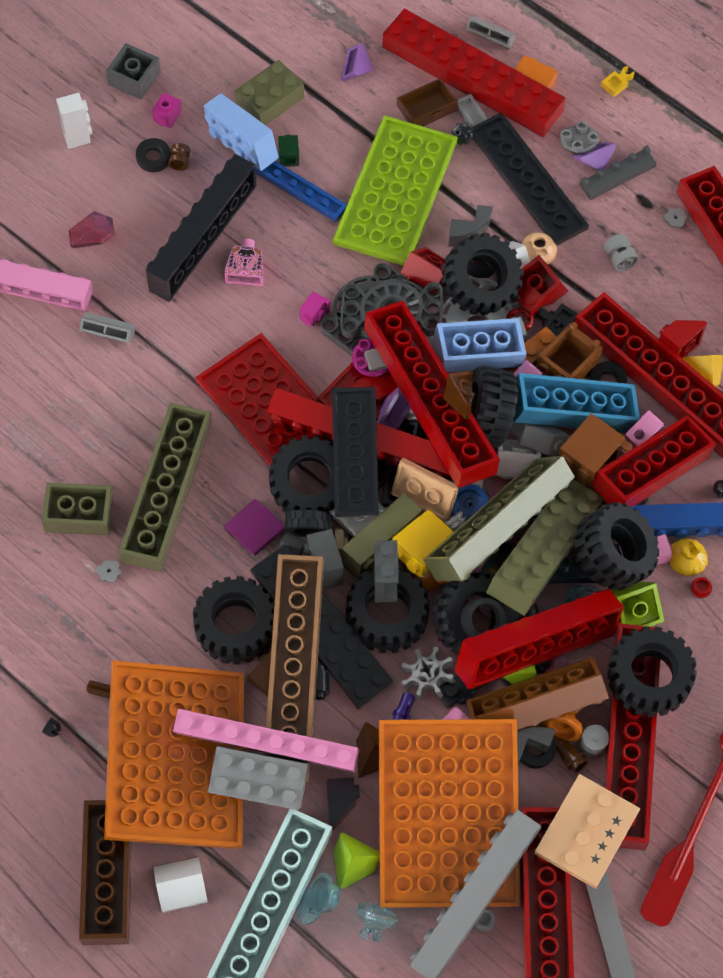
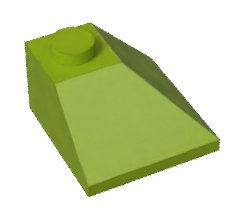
M638 582L625 590H611L624 606L618 623L651 627L664 622L655 582Z

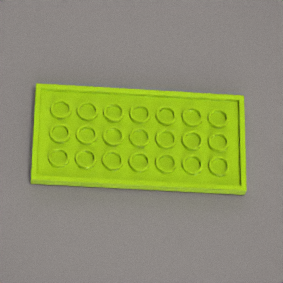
M384 115L333 238V245L404 266L410 252L416 250L455 150L458 137Z

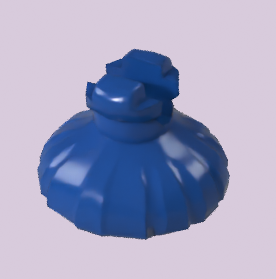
M474 484L459 488L452 509V515L462 511V515L467 517L466 520L469 519L489 501L486 491Z

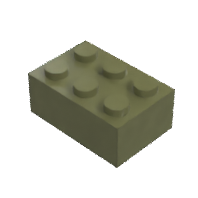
M277 60L234 91L235 104L266 125L304 98V83L280 60Z
M47 482L42 515L44 531L52 533L109 535L114 497L111 486Z

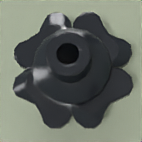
M467 122L456 124L452 134L458 137L457 144L459 146L462 144L467 145L469 140L473 138V133H471L473 128Z

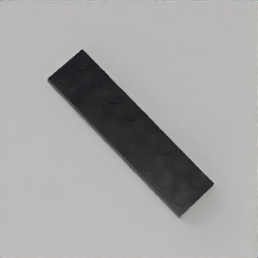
M502 112L472 127L473 140L543 232L552 238L555 245L558 246L588 230L589 224Z
M285 544L250 569L251 574L258 583L265 587L266 593L272 595L274 603L278 554L293 555ZM322 592L318 659L327 668L328 672L357 709H359L392 684L393 680Z

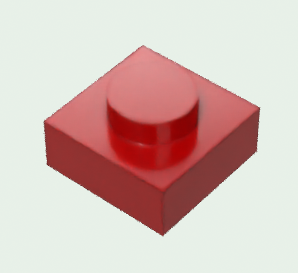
M530 286L517 301L534 315L547 300Z

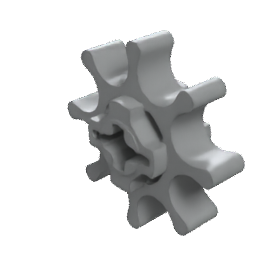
M438 647L433 648V653L429 657H423L419 649H416L414 652L418 661L413 665L402 664L405 673H412L409 679L402 681L404 688L409 690L412 686H419L416 692L419 700L424 699V694L428 690H435L438 698H441L443 694L439 689L440 684L443 682L455 683L454 676L445 673L446 669L455 665L452 657L439 661L438 658L441 653ZM425 670H428L432 677H429Z

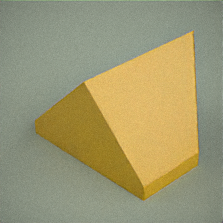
M723 355L682 358L712 385L718 387L721 379Z

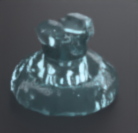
M369 902L359 903L356 909L359 919L365 924L364 928L360 931V937L365 940L369 939V934L373 932V941L380 942L382 939L381 931L394 927L399 919L398 915L392 910L380 908L378 904Z

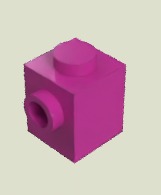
M163 93L152 109L154 122L160 126L171 128L182 112L181 100Z

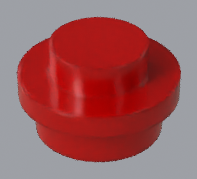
M698 577L692 581L690 590L695 597L706 598L712 592V584L707 578Z

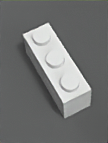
M79 93L57 98L60 122L68 149L91 143L90 135L93 133L87 112L86 100H82Z

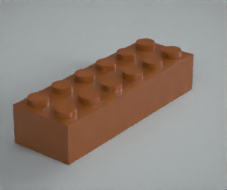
M592 656L469 699L466 703L471 719H517L518 731L525 727H534L548 719H557L562 714L568 712H577L585 706L599 704L608 699L609 696L601 673Z

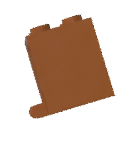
M575 322L570 323L538 355L536 368L545 376L586 380L591 375L593 368L599 364L603 349L599 346L600 341L597 339L593 341L577 329L578 324Z
M591 413L563 444L558 456L564 457L575 476L574 480L591 490L593 488L591 484L597 471L623 455L621 453L622 450L625 452L631 451L632 445L625 440L623 435Z

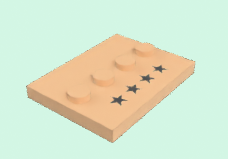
M579 774L534 854L596 889L640 808Z

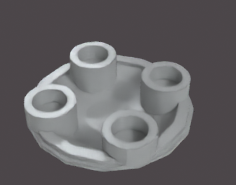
M579 121L576 125L560 132V141L563 147L571 152L585 153L597 146L599 134L596 130L589 127L586 122Z

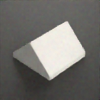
M199 857L153 867L162 913L208 903Z

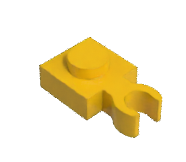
M625 66L620 74L614 71L602 80L601 87L613 97H616L628 87V81L633 79L635 72L626 74L628 66Z

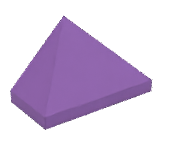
M360 43L348 49L341 77L343 82L374 71L364 44Z
M605 141L598 144L591 151L576 153L572 156L573 159L597 170H604L616 146L615 143Z
M399 387L383 400L377 423L397 430L410 410V406Z

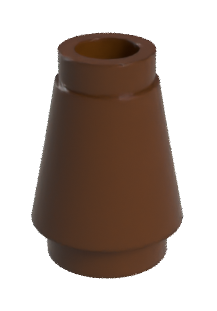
M565 739L556 745V750L569 771L572 770L574 773H578L587 765L586 755Z

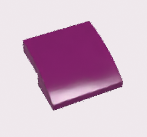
M256 499L251 501L223 525L226 532L236 538L241 546L254 556L285 530V526Z

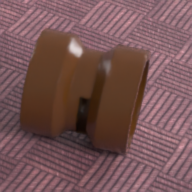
M175 143L171 146L170 153L172 156H170L168 162L170 168L178 171L187 169L189 163L187 158H189L191 151L189 146L183 143Z

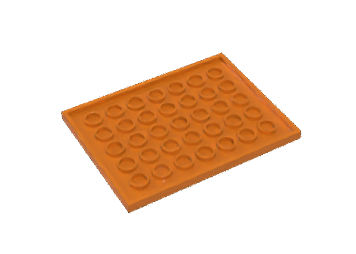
M113 660L111 663L104 840L241 849L243 847V799L208 793L217 746L244 750V748L179 735L173 732L178 709L244 723V673Z
M517 719L379 720L380 908L450 907L453 902L450 899L457 889L460 891L466 884L464 882L466 875L470 870H476L479 866L477 860L484 850L488 852L493 844L490 841L497 831L501 833L505 828L504 821L510 812L515 813L518 809ZM519 861L487 907H520Z

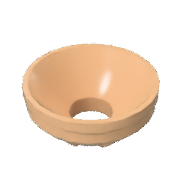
M534 232L527 235L522 241L530 261L538 255L547 264H550L555 259L557 245H555L548 234ZM536 240H543L546 245L544 247H537L534 242Z

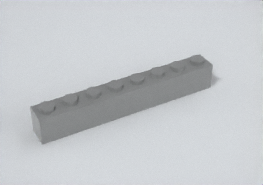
M518 809L515 813L510 812L504 821L505 828L501 833L497 831L490 841L493 845L488 852L485 850L482 852L477 860L479 866L476 870H470L464 879L466 884L461 891L459 889L456 890L450 899L453 902L448 910L444 908L438 916L437 921L439 924L434 930L430 928L423 938L425 944L421 950L416 948L409 959L412 961L410 967L425 978H439L540 831L541 825Z

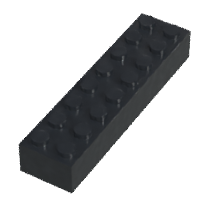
M234 154L231 160L228 159L226 161L224 169L220 174H216L212 185L204 190L202 198L198 203L195 202L189 215L184 217L180 222L179 228L170 234L166 245L160 247L156 258L147 264L145 271L149 292L167 302L172 300L257 187L256 166L254 163L237 154Z

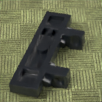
M562 303L555 312L552 310L548 312L541 307L535 313L534 318L541 320L542 329L547 327L557 337L570 323L575 322L578 313Z
M456 675L454 677V684L445 682L439 686L443 694L440 699L447 709L456 703L460 705L465 703L467 706L466 701L475 698L476 691L488 683L468 689L461 678ZM499 678L505 687L512 685L505 678Z

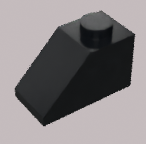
M354 777L327 779L329 824L332 826V830H335L355 807L356 798H360L359 784L355 785Z

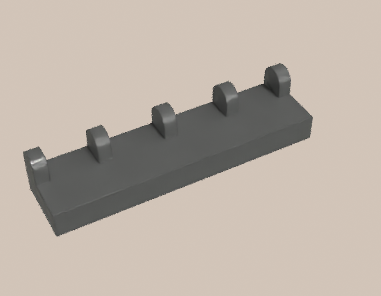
M646 145L638 153H631L628 155V158L620 162L615 161L612 163V166L604 170H597L591 177L582 178L580 187L588 198L592 200L656 167L657 162L650 155L651 150Z

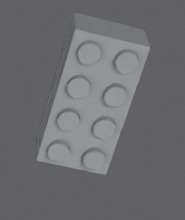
M217 746L208 793L300 810L310 763Z

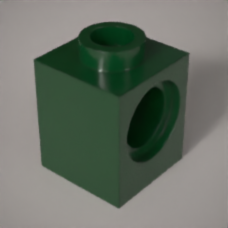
M298 135L278 136L280 164L284 167L299 166Z

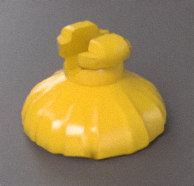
M681 538L671 544L672 556L669 564L677 573L690 577L701 573L705 569L708 556L704 546L697 540Z

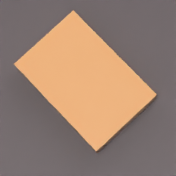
M402 458L399 462L391 495L399 498L405 493L422 511L425 512L429 509L440 520L445 522L451 516L459 488H457L456 484Z

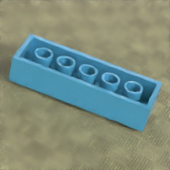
M519 373L516 376L518 394L514 416L515 423L578 428L592 413L617 432L627 433L640 420L634 384Z

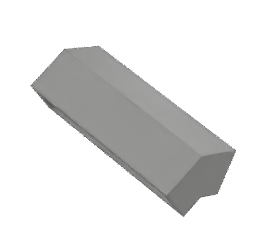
M476 16L469 18L466 26L468 32L510 50L515 42L516 34ZM473 26H476V27H478V28H480V29H482V30H485V31H487L488 33H485V32H483V31H481V30H479V29H476V28H474ZM494 34V35H496V36H498V37H501V38H503V39H505V40H508V42H506V41H504V40H501V39H499V38H497V37H494V36H492V35Z
M85 312L84 317L81 318L79 330L129 343L134 336L135 326L134 324Z

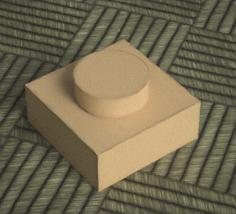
M335 529V541L340 557H342V547L348 543V537H344V529Z

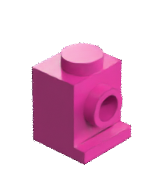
M313 291L300 308V319L307 326L314 327L318 321L320 322L324 318L325 313L328 314L330 312V300Z

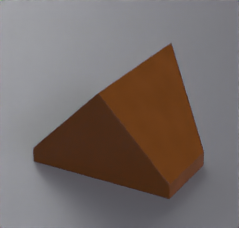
M473 371L448 373L444 400L464 419H469L471 411L470 397H472L471 380Z
M365 722L356 740V746L359 749L357 758L358 779L379 770V729Z

